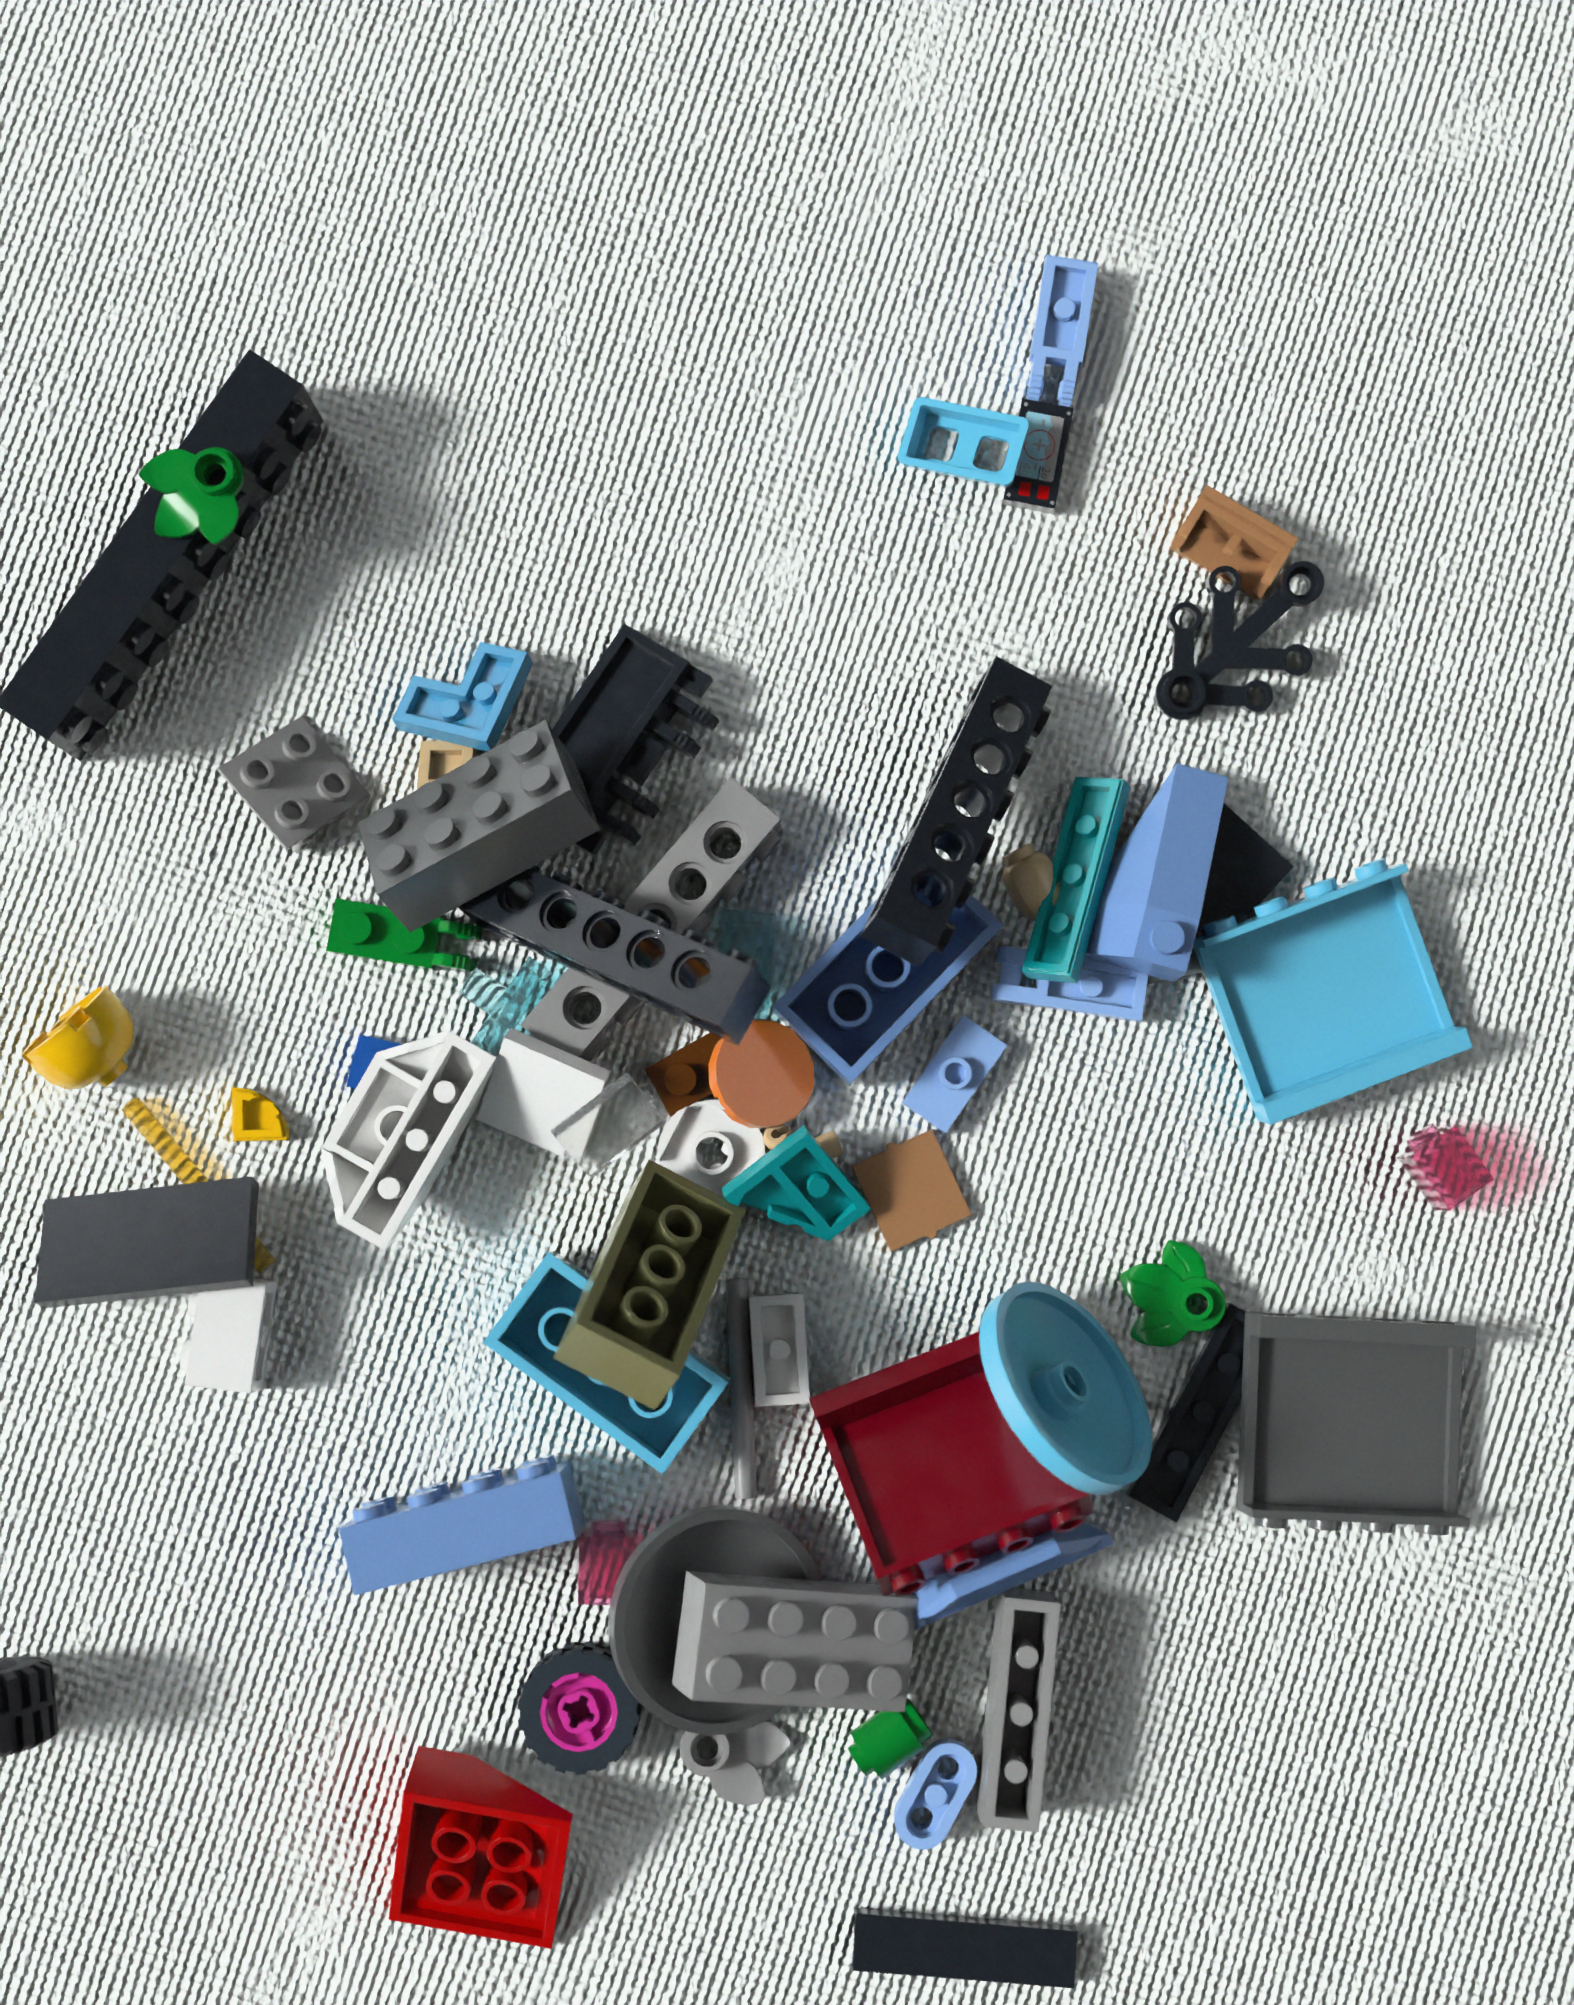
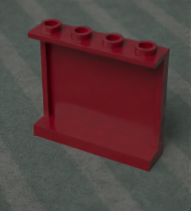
M980 1331L809 1398L872 1564L875 1577L884 1596L895 1593L896 1596L912 1594L922 1589L927 1584V1579L947 1571L950 1575L965 1573L975 1568L980 1563V1558L1000 1550L1003 1554L1018 1552L1028 1547L1033 1542V1537L1053 1529L1056 1533L1071 1531L1082 1525L1086 1521V1516L1094 1514L1091 1494L1068 1485L1046 1469L1024 1446L1004 1417L992 1393L984 1370L980 1351Z

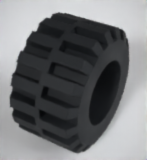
M31 1656L0 1658V1757L37 1747L54 1737L59 1731L53 1663L51 1661Z

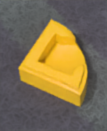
M232 1087L233 1141L290 1140V1131L286 1118L272 1100L253 1090Z

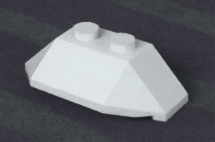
M449 1030L376 1053L321 1147L328 1183L335 1206L336 1222L383 1250L389 1248L424 1201L477 1109L497 1057Z

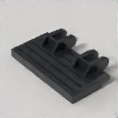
M623 624L552 729L576 762L598 825L630 845L636 846L642 836L632 825L625 821H620L609 814V810L616 800L620 799L639 814L654 819L660 808L645 796L619 781L620 778L625 776L642 787L667 749L664 745L650 738V734L695 759L701 750L700 746L689 735L680 733L668 725L676 711L692 720L699 727L710 731L715 729L719 719L705 708L679 693L681 688L701 699L713 682L712 677L692 666L688 660L626 624ZM597 831L575 844L595 856L607 836Z

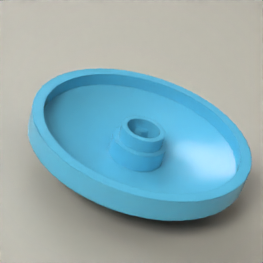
M1018 1283L995 1297L986 1307L981 1319L979 1338L981 1357L986 1377L997 1404L1024 1446L1053 1475L1068 1485L1094 1495L1112 1494L1141 1477L1149 1464L1152 1451L1150 1418L1134 1373L1106 1330L1074 1299L1060 1290L1043 1283Z

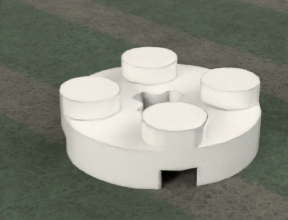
M719 1099L695 1102L677 1111L665 1125L658 1144L660 1165L725 1198L721 1188L766 1154L763 1135L759 1128H748L731 1120L724 1113L723 1110L725 1108L720 1104ZM714 1138L720 1139L724 1142L721 1151L728 1156L724 1165L714 1163L710 1169L701 1166L703 1156L697 1152L698 1146L701 1142L710 1145Z

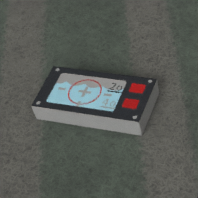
M1022 398L1018 416L1028 420V433L1014 481L1009 487L1004 488L1001 505L1049 514L1054 513L1074 408Z

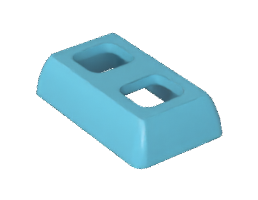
M919 397L913 403L898 453V460L904 466L1009 487L1015 478L1028 433L1029 422L1026 418ZM939 428L959 434L954 455L949 461L931 459L924 455L930 433L934 429ZM993 439L1009 444L1005 463L1000 471L994 472L974 466L982 440Z

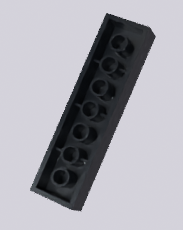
M249 349L178 447V449L195 455L208 448H223L233 453L240 461L244 470V482L241 490L235 496L240 513L235 529L217 545L209 542L200 529L193 535L184 538L171 539L160 537L155 533L154 527L159 504L164 494L150 487L0 695V708L80 762L86 753L91 754L99 748L107 735L106 725L117 710L125 709L132 702L138 691V684H136L148 666L154 667L162 660L169 647L168 638L179 623H186L194 615L200 603L198 596L210 580L215 581L224 573L230 562L229 553L241 537L246 538L254 531L260 521V510L271 494L277 495L284 489L291 476L290 468L300 453H307L318 441L322 431L320 425L323 423V419L303 384ZM224 470L213 471L209 476V484L218 485L222 483L226 477V472Z

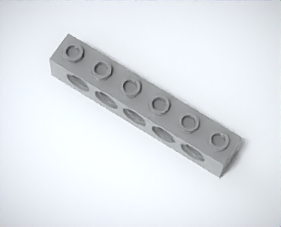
M730 778L623 903L625 905L624 910L636 916L640 909L655 915H663L671 921V931L681 935L686 928L702 935L713 921L707 913L720 898L728 903L747 881L748 878L742 874L746 867L755 857L760 862H763L777 847L782 839L776 833L781 827V818L733 778ZM730 834L740 841L741 849L736 856L730 859H721L710 850L711 844L719 835ZM689 874L702 877L707 884L704 894L695 900H685L676 892L679 880ZM619 936L615 937L609 943L608 947L612 946L618 940ZM664 954L656 958L651 967L656 966L663 959ZM568 968L520 1025L536 1039L593 1063L609 1043L603 1038L607 1031L616 1021L624 1026L638 1011L643 1002ZM584 996L596 997L601 1003L600 1016L590 1024H580L573 1017L574 1004Z

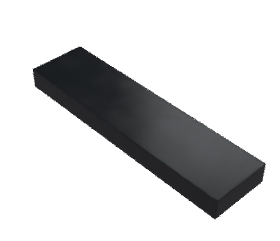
M1226 1302V1311L1223 1319L1217 1326L1212 1328L1152 1442L1151 1457L1146 1470L1141 1477L1130 1484L1125 1493L1176 1523L1241 1400L1245 1311Z
M855 1908L851 1967L852 1971L1074 1988L1078 1931L1075 1925Z

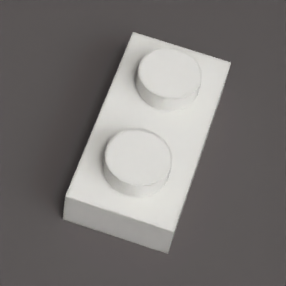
M803 1293L749 1296L756 1407L810 1404Z

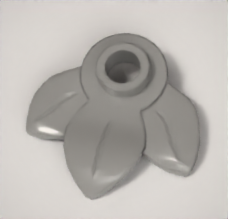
M764 1721L740 1732L724 1735H704L684 1731L680 1741V1755L684 1765L692 1773L709 1778L713 1789L720 1798L740 1805H755L765 1800L764 1786L758 1769L765 1768L776 1761L787 1750L790 1740L779 1727L769 1721ZM703 1737H712L718 1744L717 1752L711 1757L701 1756L696 1749L698 1741Z

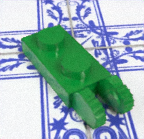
M336 898L326 951L333 954L435 971V967L475 973L477 960L462 954L438 953L441 934L455 936L462 940L474 941L481 940L483 928L477 925L444 920L440 916L410 933L388 907Z

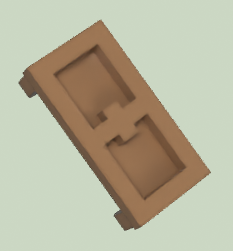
M1206 485L1168 549L1209 573L1220 566L1234 568L1241 578L1239 590L1259 602L1267 588L1274 581L1299 538ZM1225 574L1216 575V577L1232 586L1229 576Z

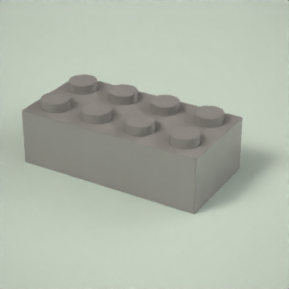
M686 1571L672 1685L692 1701L905 1712L915 1629L913 1616L918 1598L910 1594L896 1596L895 1593L884 1596L880 1586L874 1584Z

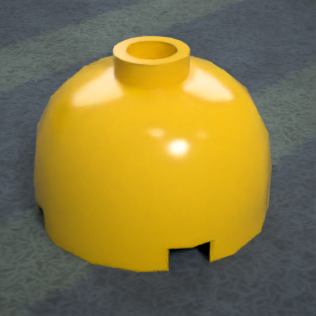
M104 985L103 988L100 986L58 1018L60 1021L48 1033L44 1030L21 1054L38 1074L53 1085L64 1089H82L98 1081L102 1087H106L128 1068L123 1058L133 1045L135 1030L131 1015L107 985Z

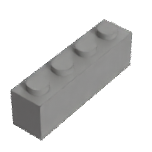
M1011 1588L997 1594L976 1811L982 1827L1039 1833L1061 1603L1052 1592Z

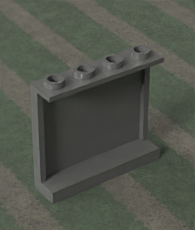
M1245 1311L1237 1510L1254 1518V1525L1265 1528H1288V1519L1308 1520L1309 1528L1327 1531L1342 1530V1522H1362V1530L1378 1533L1396 1532V1524L1415 1525L1416 1532L1429 1535H1449V1526L1469 1527L1470 1518L1457 1513L1463 1348H1476L1477 1326L1449 1321Z

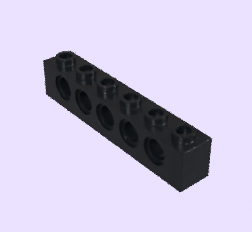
M998 656L993 659L973 691L860 937L917 967H920L932 951L938 954L944 951L956 926L948 921L953 908L961 909L964 906L975 885L976 880L968 876L974 863L982 864L994 842L995 836L988 833L993 819L997 822L1001 821L1014 797V793L1007 790V787L1012 777L1017 780L1021 777L1033 754L1032 750L1026 748L1030 736L1035 738L1039 736L1050 716L1051 709L1044 705L1053 687L1052 685ZM996 723L1002 725L1007 731L1001 729ZM976 764L983 766L988 773L980 770ZM956 806L965 809L970 817L963 815ZM936 849L944 851L951 861L943 859ZM915 892L926 896L932 906L920 902Z
M537 865L458 907L478 926L738 1046L771 988L756 971L759 966L758 962L743 952L730 948L725 955L712 949L713 943L695 931L685 928L681 935L668 930L669 925L667 922L649 911L640 909L636 916L625 911V905L615 897L600 890H597L594 896L588 895L581 891L582 886L568 876L554 872L551 878L539 873L541 869ZM574 917H576L575 920L569 926L566 927L568 922ZM619 936L618 940L612 946L608 947L609 943L615 937ZM664 954L663 959L656 966L651 967L655 959ZM710 974L702 986L695 988L700 978Z

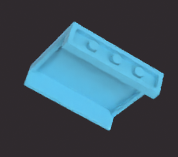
M1385 858L1364 864L1354 869L1357 877L1339 885L1335 877L1316 882L1304 888L1305 898L1287 904L1285 896L1266 901L1253 907L1256 916L1239 923L1236 922L1234 915L1213 921L1203 926L1206 935L1194 940L1193 947L1257 1121L1272 1125L1473 1048L1466 1027L1454 1026L1400 875L1409 872L1407 864L1388 866Z

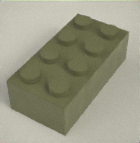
M649 1159L623 1201L553 1358L656 1410L681 1375L746 1209L729 1203L725 1198Z

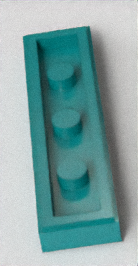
M1075 777L1052 859L1053 882L1051 891L1038 909L1021 970L1029 979L1078 984L1131 789L1124 779ZM1060 881L1059 898L1053 906V893L1056 884Z

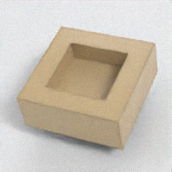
M421 741L417 790L422 785L438 779L465 764L471 758L476 757L477 749L445 741Z

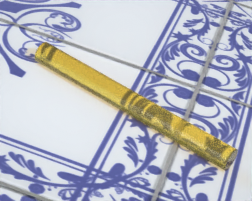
M139 1097L134 1098L122 1108L121 1111L183 1184L209 1181ZM256 1236L254 1268L259 1274H262L277 1260Z

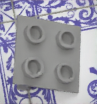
M300 716L218 768V772L286 851L292 848L295 853H300L311 844L312 839L310 835L370 796L369 792L303 716Z

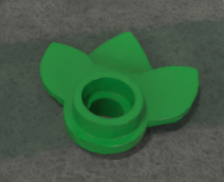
M213 447L202 450L195 455L188 451L174 448L152 458L140 470L139 477L150 487L164 494L155 519L154 530L158 536L171 539L184 538L193 535L200 529L209 542L217 545L235 529L240 514L235 496L243 486L244 470L240 461L230 451ZM224 470L226 477L222 483L218 485L209 484V476L213 471Z
M1168 1240L1162 1253V1265L1154 1263L1138 1264L1124 1271L1120 1276V1281L1126 1295L1138 1308L1143 1310L1130 1333L1134 1340L1142 1344L1158 1347L1173 1346L1179 1343L1190 1330L1203 1332L1214 1328L1225 1315L1226 1299L1222 1289L1215 1282L1207 1279L1206 1266L1202 1256L1193 1247L1184 1243ZM1194 1294H1202L1208 1301L1207 1310L1201 1315L1193 1314L1188 1308V1301Z

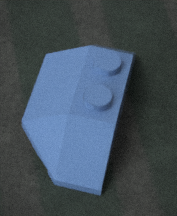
M1086 1520L1082 1525L1068 1532L1056 1533L1053 1529L1033 1537V1542L1018 1552L1003 1554L1000 1550L980 1558V1563L965 1573L950 1575L947 1571L927 1579V1584L922 1589L910 1594L918 1598L913 1616L915 1622L914 1631L1097 1551L1115 1545L1112 1537L1102 1526Z

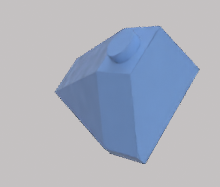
M1179 763L1175 765L1110 863L1085 958L1171 982H1176L1187 972L1200 921L1229 777Z

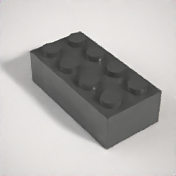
M546 719L527 730L517 733L511 739L480 756L471 758L460 767L432 782L422 785L418 790L385 808L375 811L372 815L358 822L376 894L410 933L600 830L576 762Z

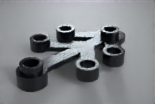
M1307 561L1291 564L1280 574L1277 582L1278 590L1234 631L1235 594L1241 585L1240 575L1230 566H1220L1213 570L1206 580L1207 592L1212 597L1210 653L1195 667L1194 631L1201 624V612L1195 604L1181 602L1168 613L1167 625L1173 633L1172 669L1161 676L1155 688V700L1161 712L1174 720H1188L1201 713L1206 705L1241 707L1244 711L1251 714L1266 710L1273 701V691L1270 685L1264 681L1254 680L1243 687L1209 683L1224 669L1280 671L1286 677L1296 678L1305 674L1311 668L1312 654L1304 645L1292 644L1285 649L1250 648L1249 646L1292 606H1306L1320 596L1324 588V577L1321 570L1315 564ZM1225 574L1230 577L1232 588L1229 592H1221L1216 588L1214 582L1216 575ZM1292 577H1300L1305 581L1307 588L1304 595H1296L1291 591L1289 583ZM1179 610H1187L1191 613L1193 624L1190 628H1181L1176 623L1175 616ZM1289 652H1297L1302 656L1303 666L1300 670H1292L1288 667L1286 657ZM1180 684L1188 688L1190 698L1187 703L1180 704L1173 699L1172 690L1175 685ZM1256 687L1263 692L1264 702L1261 706L1256 707L1248 702L1247 693L1250 688Z

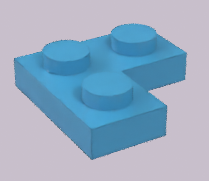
M480 642L460 686L413 675L392 720L399 731L489 751L497 745L533 666V662L528 652Z

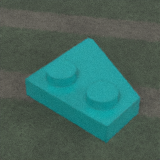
M805 1125L721 1188L725 1199L729 1203L739 1206L740 1202L766 1212L769 1219L785 1225H798L806 1233L826 1241H830L871 1210L867 1199Z

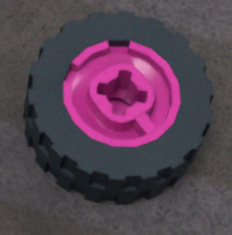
M575 1642L565 1644L562 1649L557 1651L554 1649L547 1653L545 1658L538 1662L529 1674L518 1702V1709H520L519 1729L524 1732L526 1737L524 1742L528 1749H533L538 1755L537 1759L544 1765L548 1763L556 1767V1771L562 1773L571 1771L576 1772L575 1775H586L587 1771L596 1769V1772L607 1768L608 1763L614 1760L616 1762L624 1755L628 1745H631L641 1718L642 1704L624 1684L617 1671L611 1649L605 1647V1649L595 1646L596 1643L585 1642L584 1645H575Z

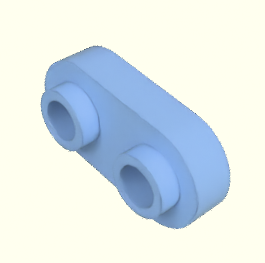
M943 1738L931 1743L921 1756L895 1805L894 1822L896 1831L901 1840L912 1848L926 1850L939 1845L947 1836L974 1786L977 1777L976 1762L970 1749L961 1741L953 1738ZM947 1757L953 1758L958 1762L956 1771L949 1775L938 1771L939 1762ZM918 1807H925L931 1811L929 1821L924 1824L915 1823L911 1819L912 1812Z

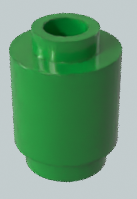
M906 1698L905 1712L879 1711L853 1729L850 1733L855 1743L849 1746L848 1750L866 1777L875 1771L882 1780L925 1749L923 1743L931 1738L933 1734L909 1698Z

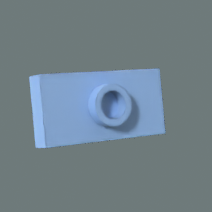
M962 1015L901 1104L946 1134L1008 1045L965 1015Z

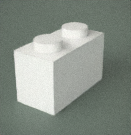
M253 1278V1286L189 1294L188 1315L194 1317L192 1337L185 1339L180 1354V1370L186 1371L185 1385L242 1393H253L262 1390L278 1281Z

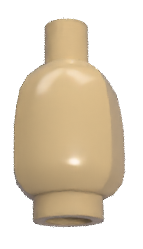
M1028 843L1002 857L1006 866L1003 871L1002 880L1012 901L1023 916L1035 921L1042 901L1051 891L1053 865L1046 854L1035 852L1032 845ZM1060 881L1056 884L1053 893V906L1059 898Z

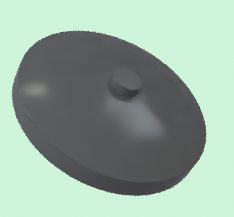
M701 1507L677 1515L658 1526L646 1536L629 1556L616 1581L611 1597L608 1619L609 1643L617 1671L624 1684L648 1711L658 1719L683 1731L704 1735H724L752 1728L768 1720L785 1706L692 1701L672 1685L686 1571L822 1581L813 1558L805 1546L794 1534L776 1521L741 1507Z

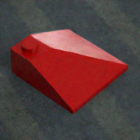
M418 1745L403 1791L388 1920L552 1949L573 1814L474 1755Z

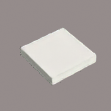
M510 1028L503 1039L477 1120L576 1163L583 1150L611 1071Z

